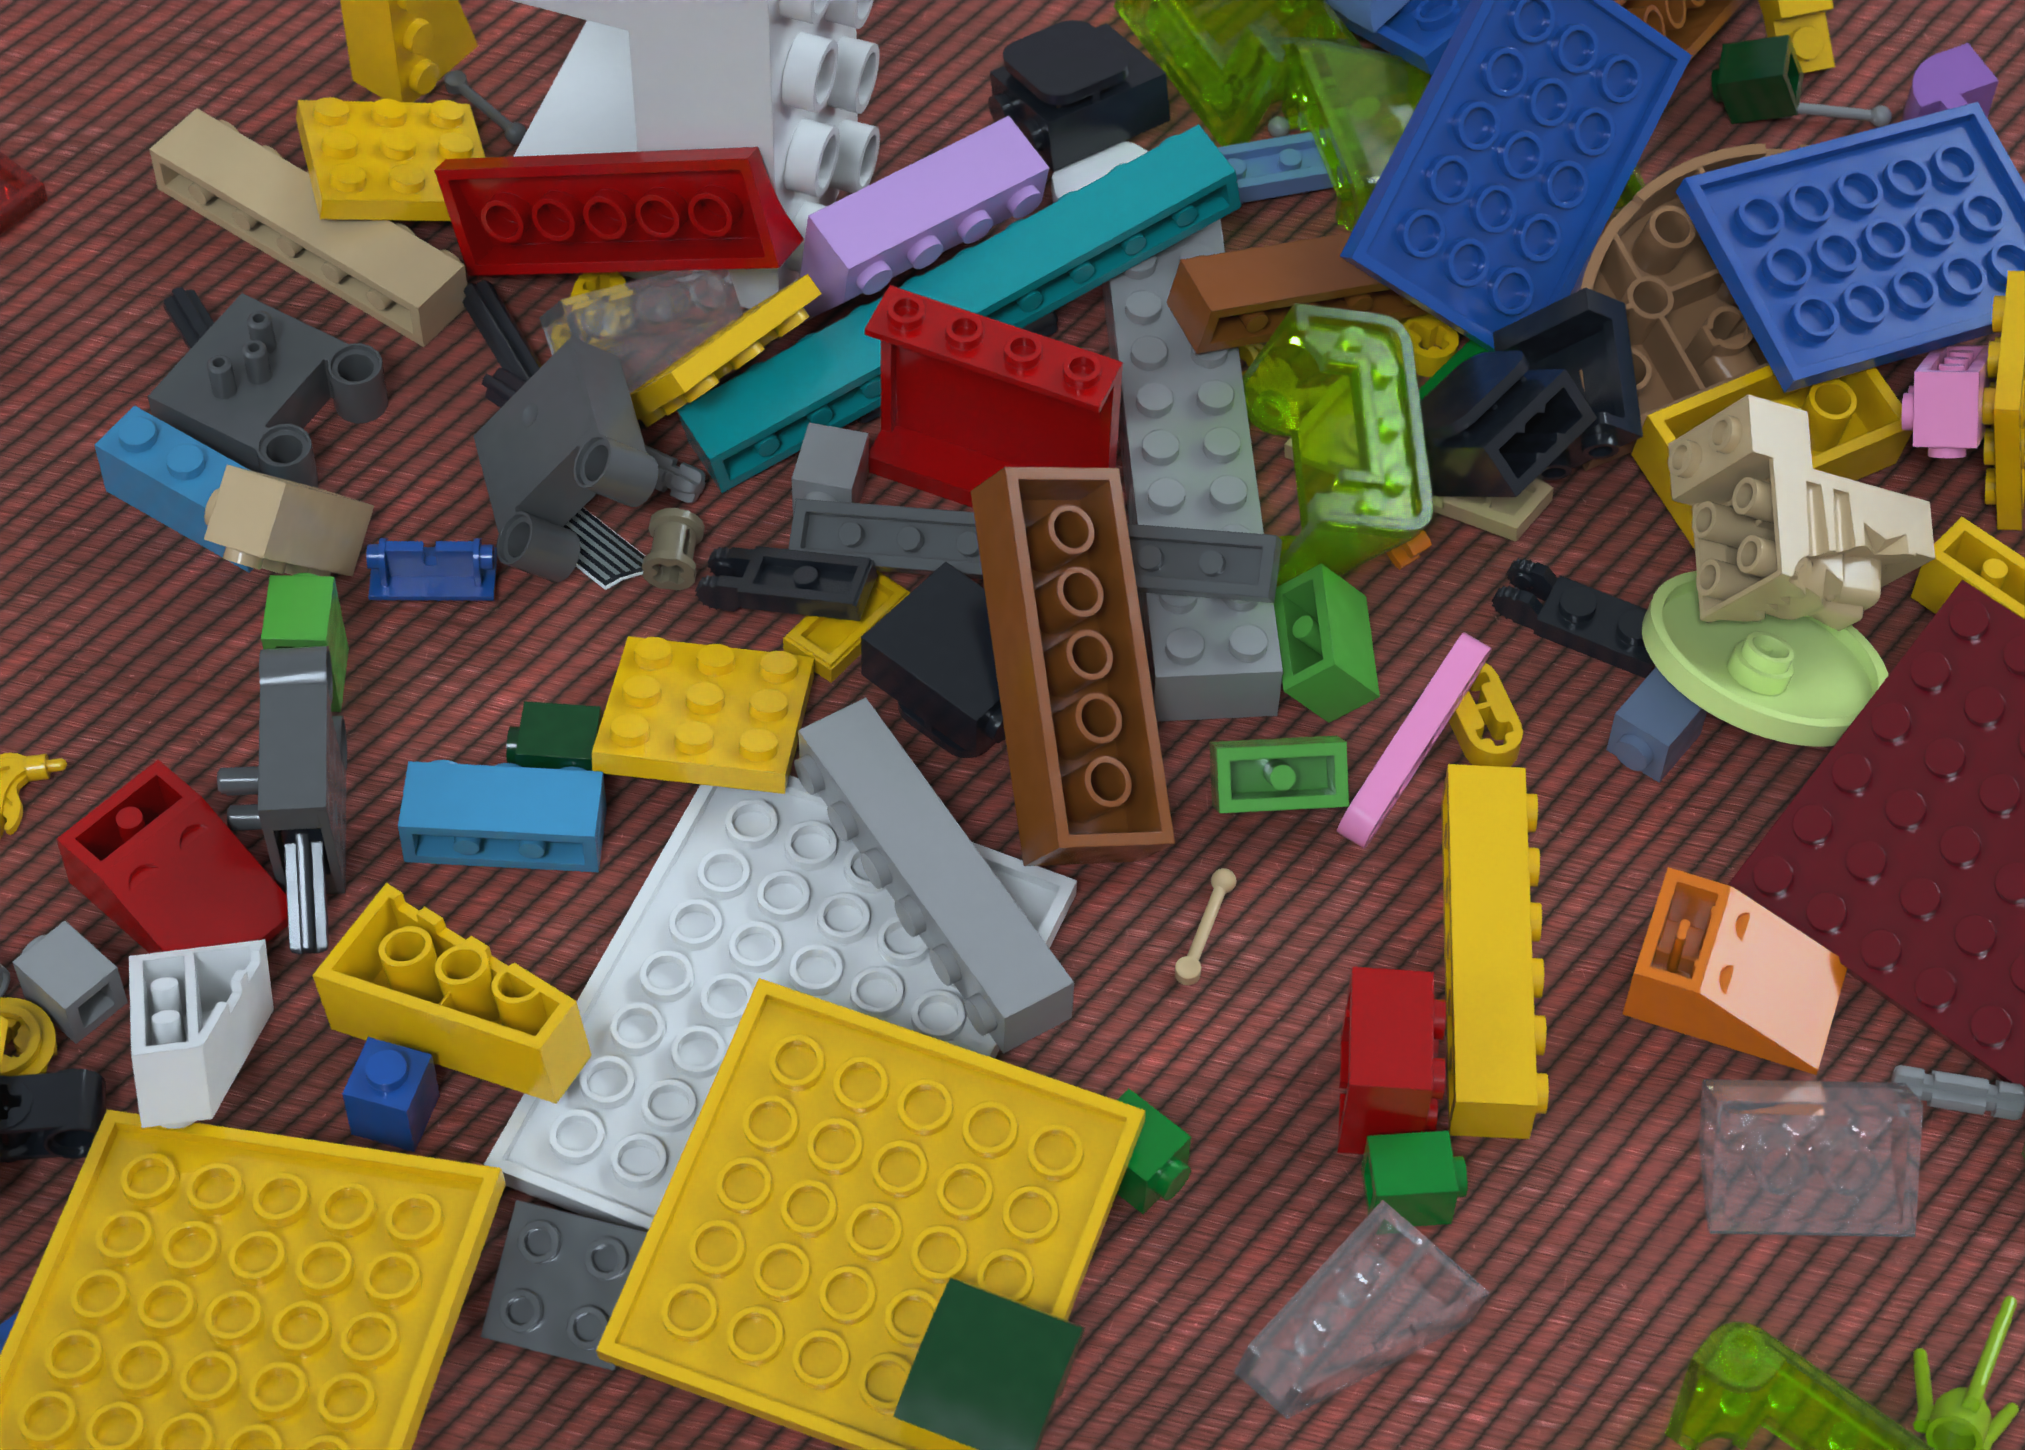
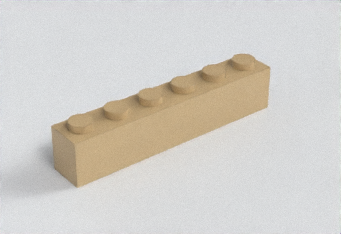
M196 108L149 149L159 190L422 347H425L465 309L462 303L466 297L464 289L467 286L465 265L453 253L435 248L418 238L407 226L400 223L394 224L389 220L320 219L309 172H305L283 159L272 147L267 145L261 146L240 134L229 122L225 120L218 121Z

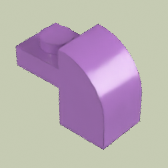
M1969 43L1937 53L1927 58L1917 68L1901 121L1974 102L1979 103L1986 117H1988L1999 80Z

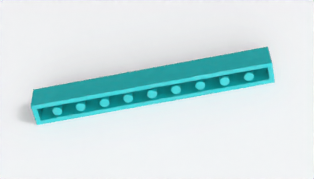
M1198 124L1180 135H1173L1165 139L1158 147L1136 159L1117 165L1108 174L1083 188L1064 194L1055 203L1030 217L1013 222L1004 231L975 247L960 251L953 259L922 276H915L907 280L900 289L1018 328H1023L1241 208L1236 171ZM883 297L870 304L857 307L847 317L817 333L804 336L794 346L766 361L751 365L739 376L713 390L707 391L696 400L677 409L690 446L721 493L800 451L809 423L841 428L881 406V340L866 336L864 329Z

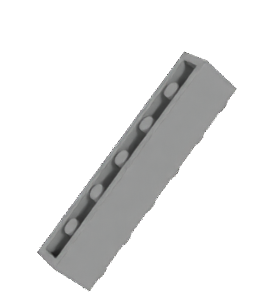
M865 697L798 730L799 758L794 761V766L801 784L810 795L818 793L828 806L829 820L840 839L844 842L850 839L853 841L861 853V862L871 883L877 889L885 886L895 901L897 916L905 931L911 937L919 935L930 950V961L939 979L946 986L954 983L965 999L966 1013L976 1031L982 1036L989 1033L1004 1054L1071 1019L1074 981Z

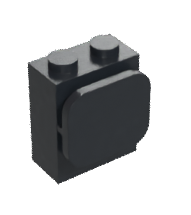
M1069 20L1054 24L1010 43L1003 51L1004 66L990 71L992 96L988 99V105L993 120L997 122L1009 116L1053 171L1171 121L1166 72L1107 23L1098 27H1093L1091 24L1079 20Z
M1522 351L1479 353L1465 360L1452 370L1407 413L1401 422L1402 429L1410 439L1400 450L1430 495L1517 497L1597 419L1567 370H1528L1530 363Z
M945 561L861 637V675L896 699L901 717L945 751L960 758H976L986 753L994 744L1006 739L985 589Z

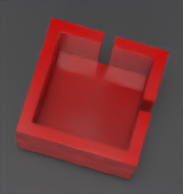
M1352 966L1347 1006H1345L1340 1035L1339 1088L1347 1089L1346 1094L1340 1093L1337 1153L1364 1155L1367 1136L1436 1131L1438 1099H1443L1445 1089L1446 1061L1445 1058H1438L1439 1040L1444 1039L1446 1000L1434 999V972Z

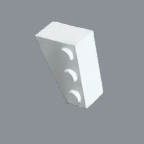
M265 939L129 956L131 1058L141 1128L162 1126L164 1128L177 1129L187 1127L196 1121L213 1119L274 1010Z

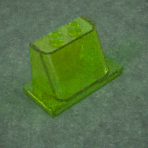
M1116 0L1113 6L1161 69L1166 72L1167 77L1221 147L1248 142L1269 105L1345 75L1362 48V45L1325 0Z

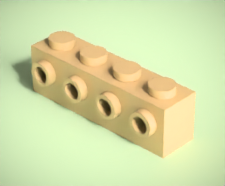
M227 464L220 488L211 494L206 505L204 519L208 527L204 540L226 546L223 559L259 570L262 568L290 575L312 573L318 576H330L332 572L353 577L374 505L317 487Z

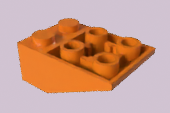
M1668 867L1635 967L1622 1015L1817 1075L1847 968L1840 963L1839 956L1734 887Z

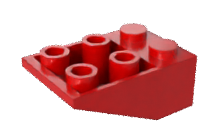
M156 760L56 839L69 883L148 953L264 939L267 943L288 926L287 895L202 796L160 760Z

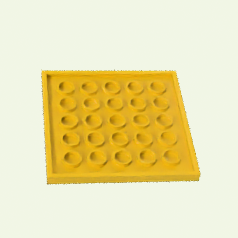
M759 978L596 1349L597 1355L600 1360L847 1450H977L893 1417L909 1372L949 1279L953 1277L1068 1321L1143 1128L1145 1110Z
M107 1109L0 1354V1450H411L506 1185L502 1169L195 1122L187 1127L169 1129L162 1126L141 1128L140 1114Z

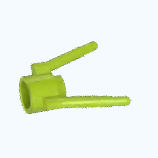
M2006 1296L2003 1299L1968 1388L1958 1387L1943 1393L1934 1405L1927 1352L1923 1348H1918L1914 1351V1378L1918 1411L1913 1427L1920 1433H1926L1927 1444L1932 1450H1991L1992 1444L2018 1414L2019 1408L2017 1404L2010 1402L1991 1420L1990 1409L1983 1398L2017 1306V1300L2013 1296Z

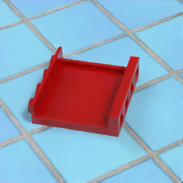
M889 285L864 329L866 336L881 340V430L869 450V473L973 508L971 490L1004 467L1116 468L1123 362Z

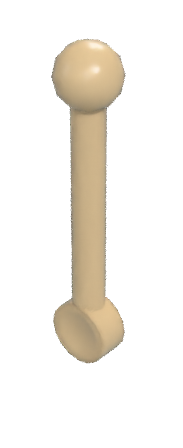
M1218 869L1212 875L1211 884L1214 889L1187 956L1178 959L1176 962L1175 978L1183 985H1193L1200 979L1201 964L1199 959L1225 894L1231 892L1236 886V876L1229 869Z

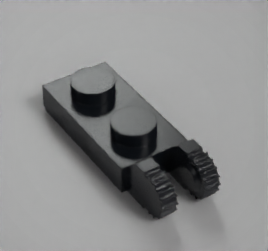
M725 546L724 548L718 547V549H714L707 562L709 564L707 568H710V573L714 575H706L705 578H701L695 590L697 592L695 596L699 598L698 601H701L703 605H707L709 608H715L716 610L720 608L723 611L735 612L738 608L742 607L744 609L860 621L878 575L874 560H871V558L756 546L755 549L737 547L728 549Z
M1518 558L1517 561L1513 560L1506 574L1508 575L1507 579L1510 581L1509 584H1512L1514 588L1510 585L1508 587L1503 585L1502 588H1498L1491 601L1493 602L1492 607L1495 608V612H1498L1500 616H1504L1506 619L1509 618L1514 623L1534 630L1533 634L1642 678L1646 679L1653 671L1655 664L1645 648L1642 637V621L1647 609L1561 575L1557 578L1548 566L1538 562L1534 563L1531 559ZM1538 599L1546 601L1544 606Z

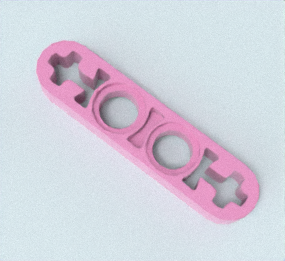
M1465 632L1461 634L1349 805L1338 825L1337 833L1363 849L1368 846L1485 665L1492 648Z

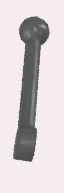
M454 70L445 75L444 82L447 92L462 94L505 131V137L509 143L515 145L521 143L527 132L523 124L518 122L512 123L468 86L467 77L464 72Z

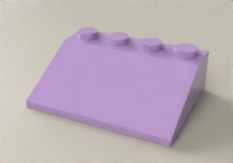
M1007 116L808 215L800 278L808 274L821 292V295L804 306V309L810 316L805 321L861 293L865 295L876 293L884 288L893 277L913 267L915 269L925 268L937 260L942 252L962 242L966 244L976 242L984 237L993 226L1011 217L1018 219L1033 212L1042 202L1049 166L1013 120Z

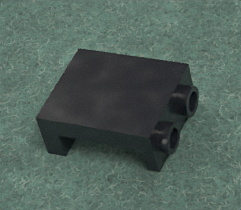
M1585 287L1493 332L1495 351H1522L1530 363L1528 370L1566 369L1597 417L1537 477L1538 479L1550 481L1565 478L1572 473L1573 468L1593 459L1612 457L1619 452V447L1643 437L1624 302ZM1579 370L1583 371L1585 390L1581 383Z

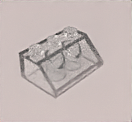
M1702 1079L1699 1150L1709 1233L1915 1237L1923 1103L1905 1083Z

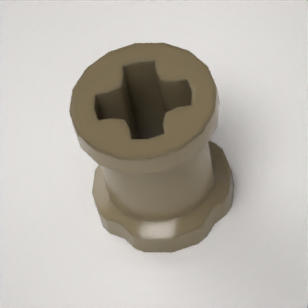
M664 508L656 511L651 516L648 530L653 537L651 552L644 557L642 564V576L649 584L660 589L683 590L695 583L696 564L693 561L695 546L702 541L705 529L703 521L696 514L680 508Z

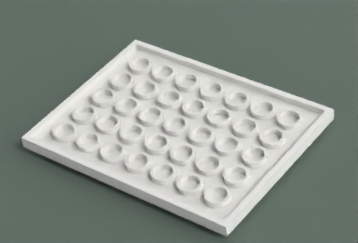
M791 775L789 776L785 794L700 784L577 1000V1006L592 1056L557 1104L524 1093L485 1161L484 1166L501 1168L506 1186L584 1217L648 1232L759 978L994 1059L1000 1048L989 1033L982 1036L976 1031L966 1013L965 999L954 983L946 986L939 979L930 961L929 948L919 935L911 937L905 931L897 916L894 899L885 886L877 889L871 883L863 868L860 851L851 839L844 842L837 835L828 817V806L818 793L810 795L801 784L799 778ZM972 842L1050 948L1076 896L1077 880L1039 866H1023V860Z

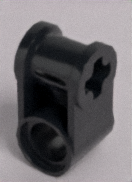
M66 1069L55 1073L20 1076L0 1075V1094L5 1093L9 1104L3 1105L0 1095V1162L11 1163L19 1160L55 1157L69 1159L87 1157L106 1113V1081L102 1075L86 1069ZM1 1134H7L9 1145L3 1144Z

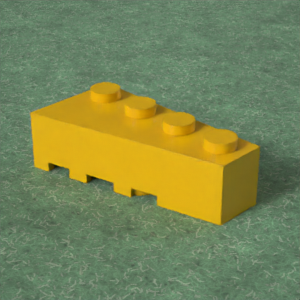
M340 0L352 80L383 99L415 102L420 96L428 94L444 75L478 47L458 0Z
M388 883L382 887L312 975L332 1030L365 1041L368 1037L432 1054L434 1064L555 1104L558 1103L592 1056L576 1000L518 964L513 963L509 966L492 956L488 945L475 937L470 936L468 939H464L446 927L441 916L426 907L419 911L405 902L401 891Z

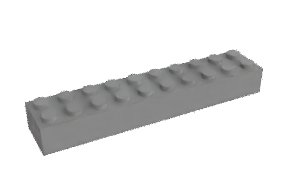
M1221 219L1102 284L1110 358L1123 362L1118 431L1129 524L1264 534L1239 349L1235 347L1196 354L1166 303L1181 259L1193 258L1199 255L1206 256L1225 253ZM1138 592L1157 722L1277 716L1283 668L1274 603Z

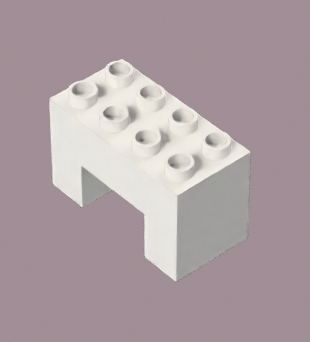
M510 0L587 20L514 156L759 147L773 189L786 214L804 238L780 268L618 272L619 274L750 309L798 280L801 272L808 215L833 204L840 190L855 193L869 185L878 157L880 131L876 126L858 122V114H861L867 107L875 86L879 66V47L876 43L857 39L856 28L860 29L865 24L874 0Z

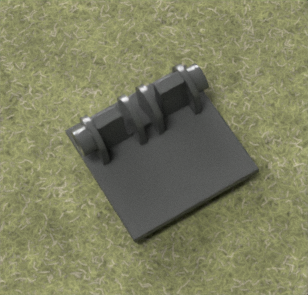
M516 1200L481 1337L616 1371L617 1365L600 1360L596 1349L647 1232Z

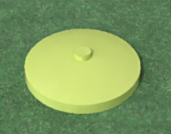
M1697 571L1674 576L1657 589L1642 621L1643 642L1655 666L1679 692L1696 705L1717 718L1755 735L1801 746H1835L1889 675L1877 651L1852 625L1838 631L1810 616L1789 620L1765 614V619L1761 621L1717 620L1711 623L1700 620L1699 597L1696 587Z

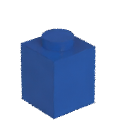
M368 1037L342 1093L351 1135L415 1152L440 1096L432 1054Z

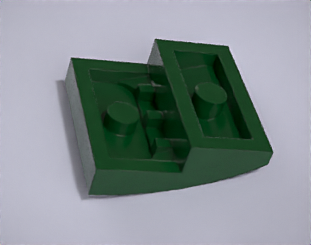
M952 1277L949 1279L931 1318L893 1417L977 1450H1039L1057 1397L1062 1396L1085 1327Z

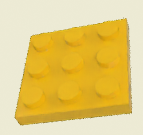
M325 97L318 100H298L296 122L320 219L451 221L434 170L445 159L485 158L470 104H458L450 100H438L433 103L400 102L394 99H379L375 102L343 101L333 97Z
M2008 271L2006 295H1994L1992 331L2002 332L2001 337H1995V341H1989L1987 376L1988 378H1996V382H1991L1990 387H1984L1982 422L1983 425H1991V428H1986L1984 465H1995V468H1987L1985 505H1996L1997 530L2022 531L2025 505V271Z
M808 274L804 275L743 312L631 392L630 397L637 420L640 419L647 428L666 414L667 416L687 402L691 403L719 383L718 379L733 369L736 370L764 351V346L778 336L782 337L808 319L810 316L804 309V306L821 295V292Z
M628 636L593 746L592 771H603V774L785 794L799 739L798 730L802 727L814 679L815 657L794 655L786 651L767 652L731 648L723 644L703 645L667 641L660 637L640 638Z

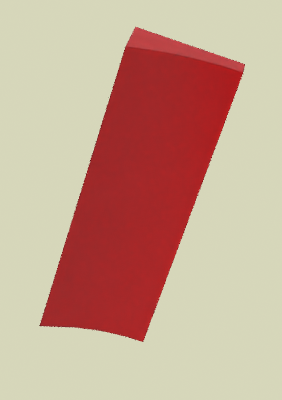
M759 147L445 159L434 170L469 276L780 268L804 240L786 214L773 189Z

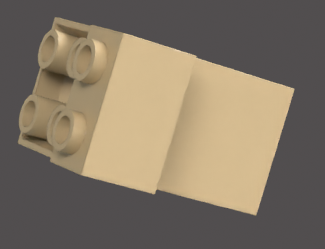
M1748 394L1668 444V467L1671 477L1672 500L1692 506V530L1694 533L1697 569L1696 587L1699 597L1700 620L1710 623L1717 620L1761 621L1765 619V614L1789 620L1810 616L1833 629L1841 631L1863 618L1864 611L1878 602L1883 586L1935 559L1930 501L1813 469L1808 411Z

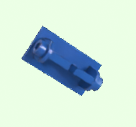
M380 538L379 544L367 545V568L371 569L369 600L494 601L497 548L493 544H482L481 538H474V541H436L435 547H424L423 541H388L387 538Z

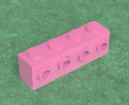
M1951 345L1930 351L1914 371V385L1909 386L1908 393H1903L1902 430H1913V447H1928V456L1933 458L1966 457V449L1979 446L1985 435L1986 428L1990 426L1983 425L1982 422L1984 387H1990L1991 382H1996V378H1988L1989 345Z

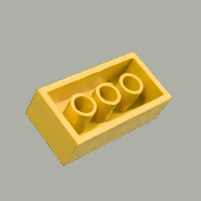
M1770 365L1647 415L1642 427L1643 437L1637 439L1631 455L1695 549L1694 533L1692 530V506L1672 500L1671 477L1668 467V444L1749 394L1808 411L1813 469L1855 481L1896 464L1913 430H1902V404L1876 367L1784 393Z

